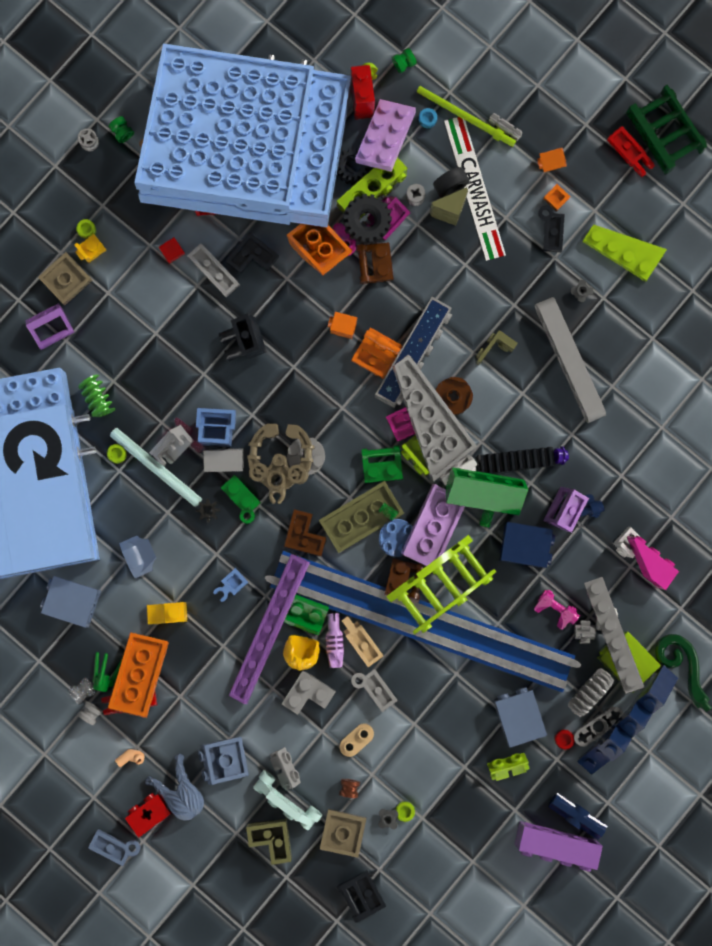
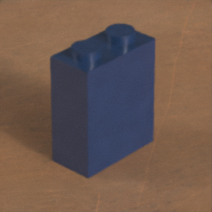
M506 522L499 561L547 568V565H551L552 554L549 552L550 546H554L555 535L552 534L553 530Z

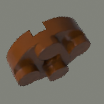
M447 378L439 383L436 388V392L454 415L463 414L472 403V389L462 378ZM453 391L457 392L456 395L459 396V399L451 401L448 394H452Z

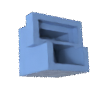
M197 408L196 428H199V444L202 446L231 447L232 431L235 430L236 410Z

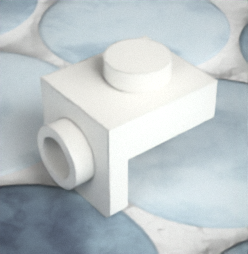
M627 527L613 544L617 547L616 551L622 557L633 558L635 554L629 545L627 536L636 537L639 535L631 527Z

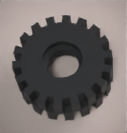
M363 194L361 197H355L353 201L349 202L343 215V226H345L346 234L348 233L350 235L349 238L351 240L355 239L358 244L360 242L364 243V245H368V243L375 244L383 239L391 226L392 217H390L391 210L387 208L388 204L386 202L383 203L380 197L375 198L373 194L370 196ZM363 213L373 215L374 224L371 227L361 225L360 216Z

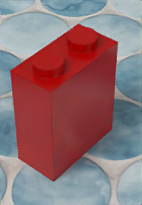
M370 65L351 67V97L355 120L372 118L374 115L375 97Z

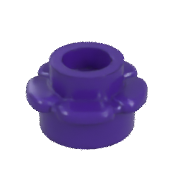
M563 446L554 449L555 463L564 465L569 459L568 451Z

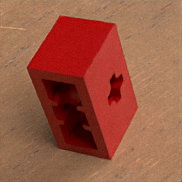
M151 793L143 799L145 803L139 807L136 804L127 811L129 815L125 820L138 838L172 813L159 793L156 795ZM151 810L150 816L145 817L144 813Z

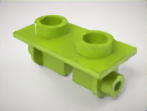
M516 753L511 757L496 759L487 763L491 779H496V781L508 778L509 770L515 776L526 773V770L530 769L525 753Z

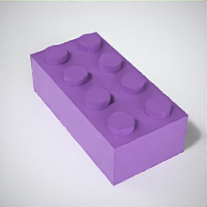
M523 821L519 822L514 843L522 855L533 857V854L540 856V859L549 862L555 859L560 861V864L569 867L575 864L580 866L579 869L591 872V869L598 870L603 847L595 839Z

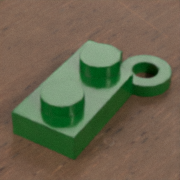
M234 475L221 489L242 510L240 512V520L245 524H249L255 519L253 510L261 502ZM247 512L251 514L249 520L244 519V514Z

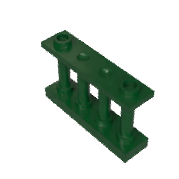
M668 84L660 92L661 97L642 108L638 107L635 103L629 106L626 112L665 175L674 169L676 160L697 149L699 154H702L708 147L706 139L699 134L677 100L675 91L672 88L670 89ZM667 103L672 112L653 123H648L645 114ZM677 118L682 127L662 139L658 138L655 130ZM687 134L692 143L672 155L668 154L665 145Z

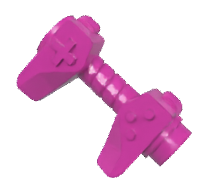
M551 590L543 591L538 598L539 602L534 608L538 613L550 606L558 611L561 616L557 626L561 630L568 623L574 625L580 616L573 606L565 608L555 601Z

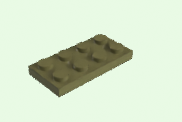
M385 481L319 520L338 553L379 530L385 523L390 521L382 512H378L384 502L389 507L391 506L392 509L394 508L395 511H398L394 519L405 514Z

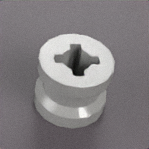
M87 128L79 132L78 141L84 150L90 152L97 149L99 139L92 129Z
M413 184L407 189L406 200L411 206L421 205L425 199V189L420 184Z
M86 702L84 704L85 708L79 712L78 716L85 722L95 725L96 718L103 711L94 704Z

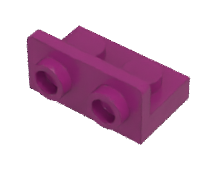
M392 196L385 197L382 200L383 203L386 202L388 204L387 208L391 210L390 217H392L391 226L383 240H386L410 214L408 209L396 197ZM369 214L365 224L371 227L374 224V217Z

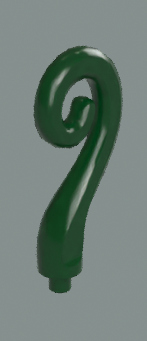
M668 634L663 636L657 642L655 648L658 662L662 666L664 665L672 669L681 665L683 654L679 649L673 651V660H668L664 655L667 646L671 644L680 646L688 658V692L690 698L697 708L702 707L705 712H708L712 707L708 703L710 698L700 685V667L695 648L686 638L680 635Z

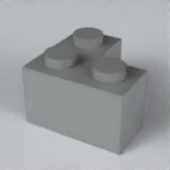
M303 670L282 702V705L297 715L308 698L321 707L326 708L336 691Z

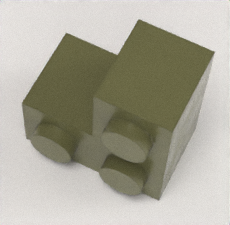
M287 818L247 825L249 847L269 845L271 865L291 862L292 853Z

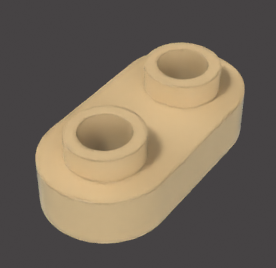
M365 723L358 725L341 741V753L347 757L356 755L373 739V728ZM363 730L368 732V736L365 738L360 735ZM349 743L353 745V749L350 751L346 749V745Z

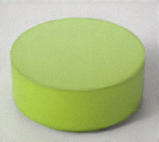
M84 219L77 224L76 231L81 238L88 239L93 234H96V227L92 221Z
M113 444L107 450V457L111 462L119 464L126 459L127 451L122 445Z
M402 801L396 806L397 818L400 821L408 822L413 819L415 809L410 802Z

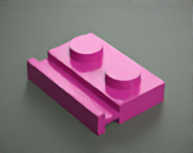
M406 407L386 416L397 442L415 434Z

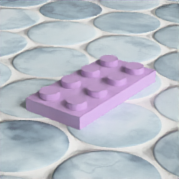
M380 99L355 157L356 163L391 172L416 113L415 107Z
M432 484L401 554L425 566L429 565L445 552L465 506L446 503V489Z

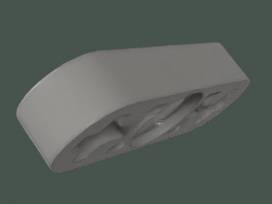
M609 707L575 730L573 733L575 743L582 747L589 745L604 735L617 721L615 719L609 720L608 722L611 725L608 726L602 717L605 716L608 719L612 716L611 711L619 713L617 715L619 719L623 715V711L618 707ZM596 721H601L604 725L603 730L600 732H596L593 729V724ZM589 726L590 731L595 736L592 737L591 734H589L585 737V742L581 740L578 741V738L580 737L579 733L581 732L582 734H586L587 732H589L586 729Z

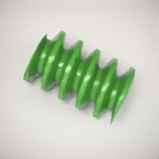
M92 375L83 380L78 386L80 390H83L81 394L83 397H86L85 402L89 404L88 409L93 410L91 413L92 417H102L115 411V408H109L112 401H105L109 394H102L106 388H99L103 383L102 380L96 381L100 375Z

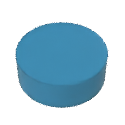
M430 108L423 109L419 114V124L423 128L434 127L437 122L436 112Z

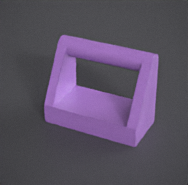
M59 303L25 320L26 326L40 350L75 333ZM61 316L67 328L41 341L35 329Z
M560 487L543 521L572 533L589 498L574 489ZM565 494H567V497H566V499H565L563 505L561 506V508H560V510H559V512H558L556 518L553 519V517H554V515H555V513H556L558 507L560 506V504H561V502H562V500H563Z

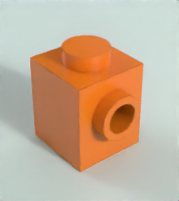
M563 148L540 153V158H537L539 169H543L544 172L567 166Z
M335 312L334 317L330 316L328 322L330 334L353 339L357 317Z

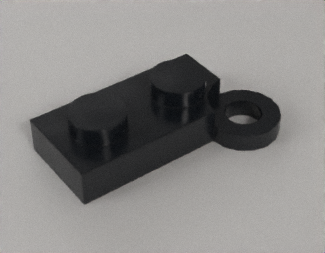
M544 205L538 211L539 218L545 221L543 251L561 253L563 249L565 214L553 213V209L550 206ZM547 210L549 215L544 216L542 211Z

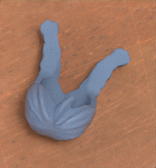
M179 753V755L175 756V771L179 783L176 791L170 790L161 781L150 776L145 780V785L153 786L164 798L168 809L177 818L185 821L200 814L204 806V799L201 792L187 778L183 766L184 756Z

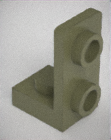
M500 330L497 334L492 333L487 340L489 344L485 350L481 348L476 355L478 359L476 364L478 366L481 364L496 342L499 344L498 347L511 353L518 343Z

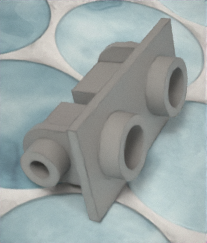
M283 747L279 751L270 754V761L274 770H282V773L277 774L282 788L284 787L285 790H289L301 783L299 773L295 770L291 755L287 752L286 748Z

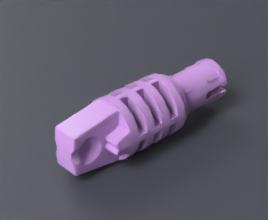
M339 613L327 614L326 650L330 668H340L343 665L344 647L343 633L340 631Z

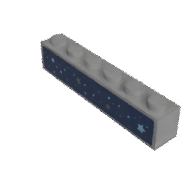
M431 297L392 366L406 355H410L421 370L424 365L422 362L425 356L429 357L434 348L431 346L434 339L438 341L443 333L441 327L444 323L448 324L450 321L452 308ZM391 366L375 393V398L395 408L396 405L400 406L402 404L403 397Z

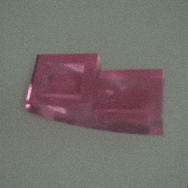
M175 418L176 426L181 425L191 436L194 430L179 418ZM195 440L190 445L199 454L204 450V447Z

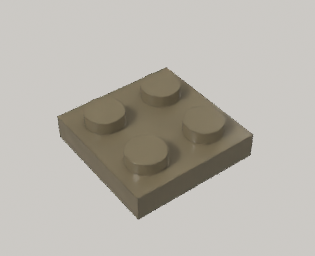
M67 252L38 276L64 306L93 281Z
M328 809L320 849L358 858L367 818Z

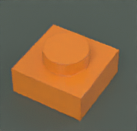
M556 184L543 199L557 212L571 196Z

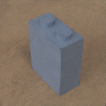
M53 576V579H50L47 584V590H49L47 597L43 598L40 605L41 613L85 628L89 627L101 590Z
M527 687L515 690L516 694L510 696L508 693L497 696L498 700H494L509 747L547 736L533 690H527Z

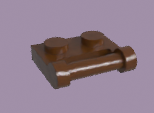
M389 242L368 245L360 244L356 246L361 277H359L360 284L394 280ZM366 252H371L374 276L368 275Z
M393 558L384 595H389L405 583L409 578L410 572L415 573L414 578L417 579L418 576L416 574L426 566ZM415 585L412 587L411 593L407 595L412 603H418L420 600V588H416Z

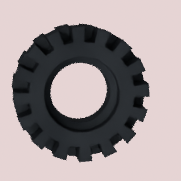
M348 148V151L343 150L342 154H340L337 175L340 176L342 181L345 180L346 184L351 182V185H355V182H359L369 173L370 166L360 164V169L354 173L346 169L347 162L355 160L358 148H354V150Z

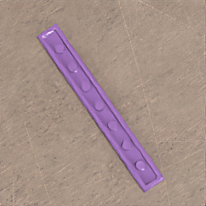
M294 554L290 555L228 696L243 704L248 703L310 562Z

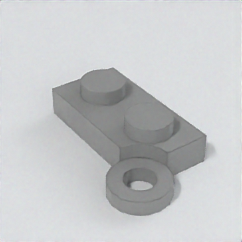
M375 669L367 675L356 673L352 676V685L355 688L364 687L382 712L398 701ZM357 677H361L363 679V682L361 684H357L355 682V679Z

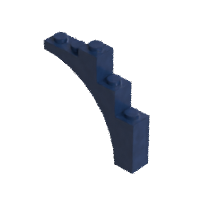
M664 665L653 673L644 689L641 690L623 715L590 749L579 757L577 762L592 775L610 760L614 761L623 754L631 739L645 728L651 715L665 704L678 677Z

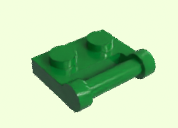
M400 445L385 449H361L365 483L403 480ZM395 456V461L368 462V458Z

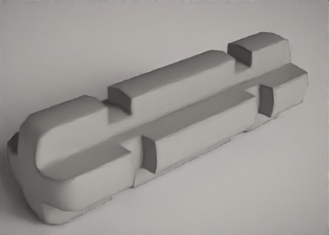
M496 113L490 116L488 122L491 125H496V128L501 129L508 136L511 135V138L516 141L521 138L523 133L521 130L515 129V126L503 118L500 119V116Z

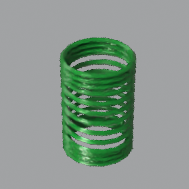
M385 502L378 510V512L384 513V516L387 515V518L390 517L391 521L398 514V511H395L394 508L392 509L391 506L389 507Z
M483 510V516L480 519L482 521L479 522V525L490 528L494 511Z

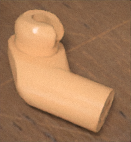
M128 749L116 758L115 762L119 767H122L128 761L140 765L144 762L145 756L139 750Z

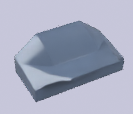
M135 536L119 543L123 556L135 579L153 571L152 565L156 560V555L148 539Z

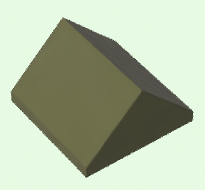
M467 187L432 202L431 217L456 226L467 198Z

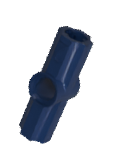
M557 792L550 800L548 807L563 816L567 822L579 830L581 828L597 840L604 835L607 825L590 815V812L577 803H572Z

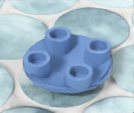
M394 519L385 523L379 533L381 549L392 557L404 556L401 552L413 526L402 519Z

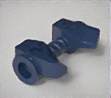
M591 494L585 495L589 499L580 517L588 515L590 518L599 517L600 513L605 511L602 501H595Z

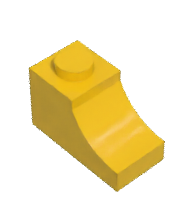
M186 602L147 605L148 624L187 622Z

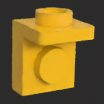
M95 234L80 245L78 243L74 244L78 249L75 253L81 260L85 259L88 263L106 251V248Z

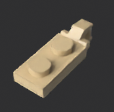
M348 616L341 620L347 628L343 631L346 634V638L367 667H370L383 657L381 651L358 621L353 624Z

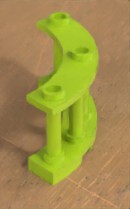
M469 535L416 574L418 576L417 579L411 577L386 596L390 602H393L395 599L402 601L419 624L412 631L414 634L420 630L422 633L426 632L432 627L431 622L455 604L459 607L466 602V596L481 584L485 586L493 580L492 575L496 573V570L493 569L489 573L485 572L469 550L468 544L473 541ZM458 552L464 555L481 579L477 582L459 560ZM447 560L449 563H453L470 586L462 594H460L442 570V564ZM431 572L439 577L454 597V600L445 607L441 605L425 583L426 580L424 578ZM414 585L416 588H420L437 611L428 620L423 618L407 596L408 593L406 591Z

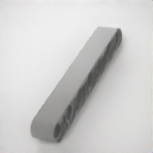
M551 297L535 304L537 315L587 423L606 416L605 408L556 300Z

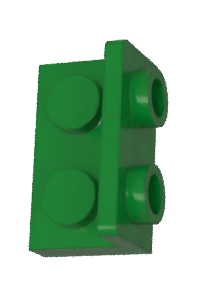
M295 595L284 623L305 630L308 633L319 635L329 607Z

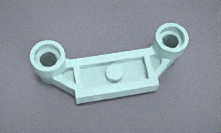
M263 770L253 788L258 793L264 794L271 806L274 808L279 807L283 810V814L288 819L299 821L303 828L310 830L313 824L322 817L321 812L313 806H310L306 812L300 809L271 786L276 779L271 773Z

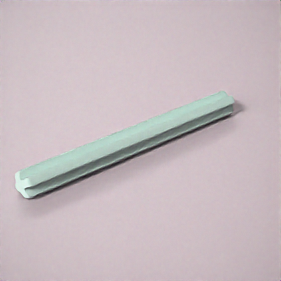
M115 428L111 432L110 437L122 445L130 454L194 507L201 503L202 498L122 431Z

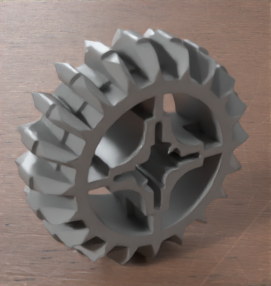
M602 668L598 669L572 697L568 707L575 715L577 714L579 717L585 716L614 683V679L607 671Z

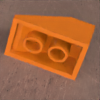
M300 224L287 234L291 247L321 275L326 274L352 253V250L329 225L327 228Z

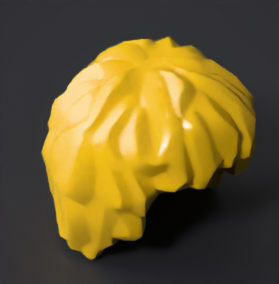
M289 636L283 652L288 666L299 671L313 667L318 660L319 642L308 637Z

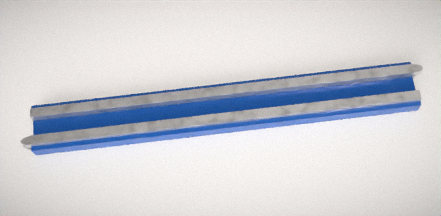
M283 551L275 575L265 577L266 581L271 583V588L276 589L291 553ZM302 558L310 562L296 595L328 606L329 609L562 693L567 684L566 680L570 668L581 666L575 660V655L449 610L431 622L432 627L426 632L422 633L420 630L414 634L412 631L419 624L402 601L395 599L393 602H390L384 595L385 587ZM419 600L418 603H413L425 620H428L437 613L430 603Z

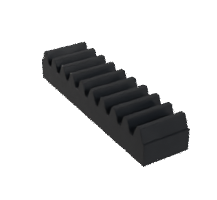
M553 447L476 456L478 472L489 474L555 466Z

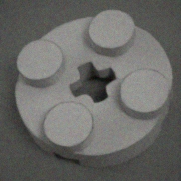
M310 438L314 449L312 450L313 463L308 474L313 475L322 468L325 461V451L320 442ZM299 439L295 440L288 448L287 460L290 467L297 464L300 465V458L305 450L301 449L302 444Z

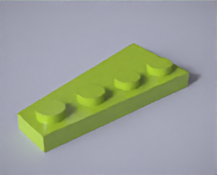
M594 224L582 241L645 282L667 250Z

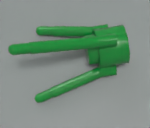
M96 652L92 688L107 692L109 687H113L122 659L111 679H109L110 676L104 674L108 654H104L101 671L98 673L99 652Z

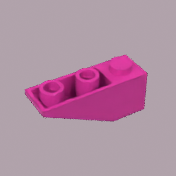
M627 536L643 576L657 588L666 590L679 572L674 568L675 564L667 558L663 559L660 557L661 553L655 548L646 546V541L643 538Z

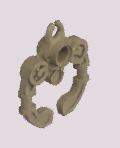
M277 424L264 425L256 432L251 442H248L250 453L247 455L250 477L252 480L264 484L269 489V499L272 504L276 503L273 497L275 493H280L281 496L277 503L281 504L285 498L286 490L295 484H304L309 476L308 472L313 463L312 450L314 445H312L307 433L298 425L288 424L286 435L292 439H299L302 444L301 449H305L304 458H300V465H293L289 468L287 459L282 454L274 455L269 467L260 463L261 456H257V449L262 446V441L265 438L278 436L279 429ZM280 476L281 483L276 486L275 480Z

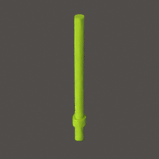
M419 86L417 89L418 94L487 132L498 142L501 140L514 147L516 140L504 134V131L501 129L493 128L422 86Z

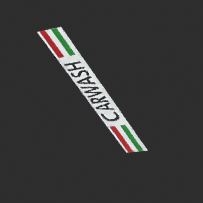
M460 117L446 120L444 122L457 166L462 167L469 178V183L464 188L467 187L468 189L467 199L485 259L487 261L505 256L504 247L466 121Z

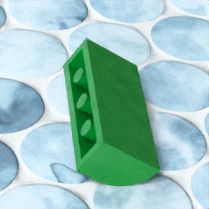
M452 467L446 486V503L520 515L529 489L523 479Z

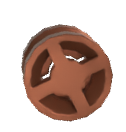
M341 779L342 789L339 791V795L348 798H358L357 788L360 786V781Z

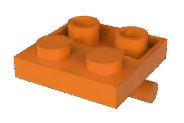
M370 327L366 331L364 339L351 361L384 379L403 345Z

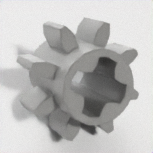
M581 620L580 625H575L574 637L575 639H580V644H590V640H595L596 628L595 625H590V621Z

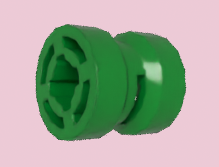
M410 48L403 50L400 55L392 56V62L399 73L406 71L407 67L417 65L416 58Z
M123 116L115 118L108 126L116 134V139L119 143L128 141L134 135V131L131 127H128L127 121Z

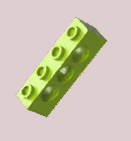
M398 157L391 172L373 168L337 200V207L344 214L349 202L353 201L357 196L361 197L363 194L370 196L373 194L375 198H378L382 195H388L397 182L400 184L405 180L408 168ZM389 173L392 178L384 179L382 175ZM374 185L378 187V190L371 192L368 188Z

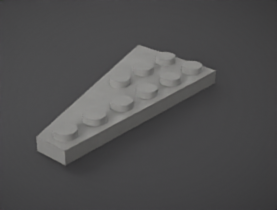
M406 355L392 368L431 481L434 482L475 449L477 445L411 356Z

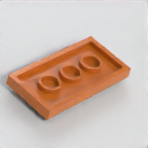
M130 632L108 705L109 709L147 718L169 644L168 641Z

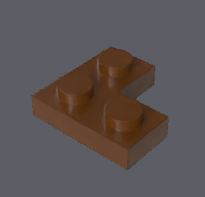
M294 509L284 547L322 557L326 537L308 533L313 514Z

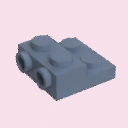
M242 737L200 745L201 750H198V757L200 762L203 761L205 769L202 770V778L204 781H207V784L213 785L249 776Z

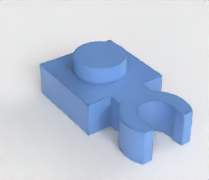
M235 568L221 580L224 586L216 588L213 593L216 595L219 591H222L224 597L220 601L224 602L228 598L229 592L236 595L249 582Z

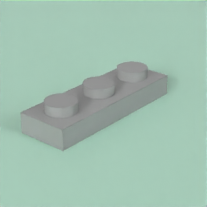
M201 243L187 255L225 297H228L240 286L235 278Z

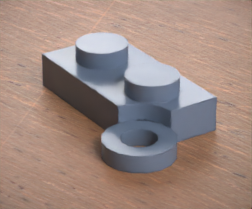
M100 829L97 830L88 847L121 866H124L129 856L137 855L141 849L139 842L136 840H130L125 843ZM131 844L136 846L134 852L129 850Z

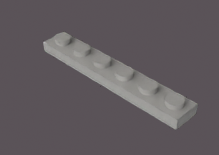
M603 577L584 583L625 695L644 689Z

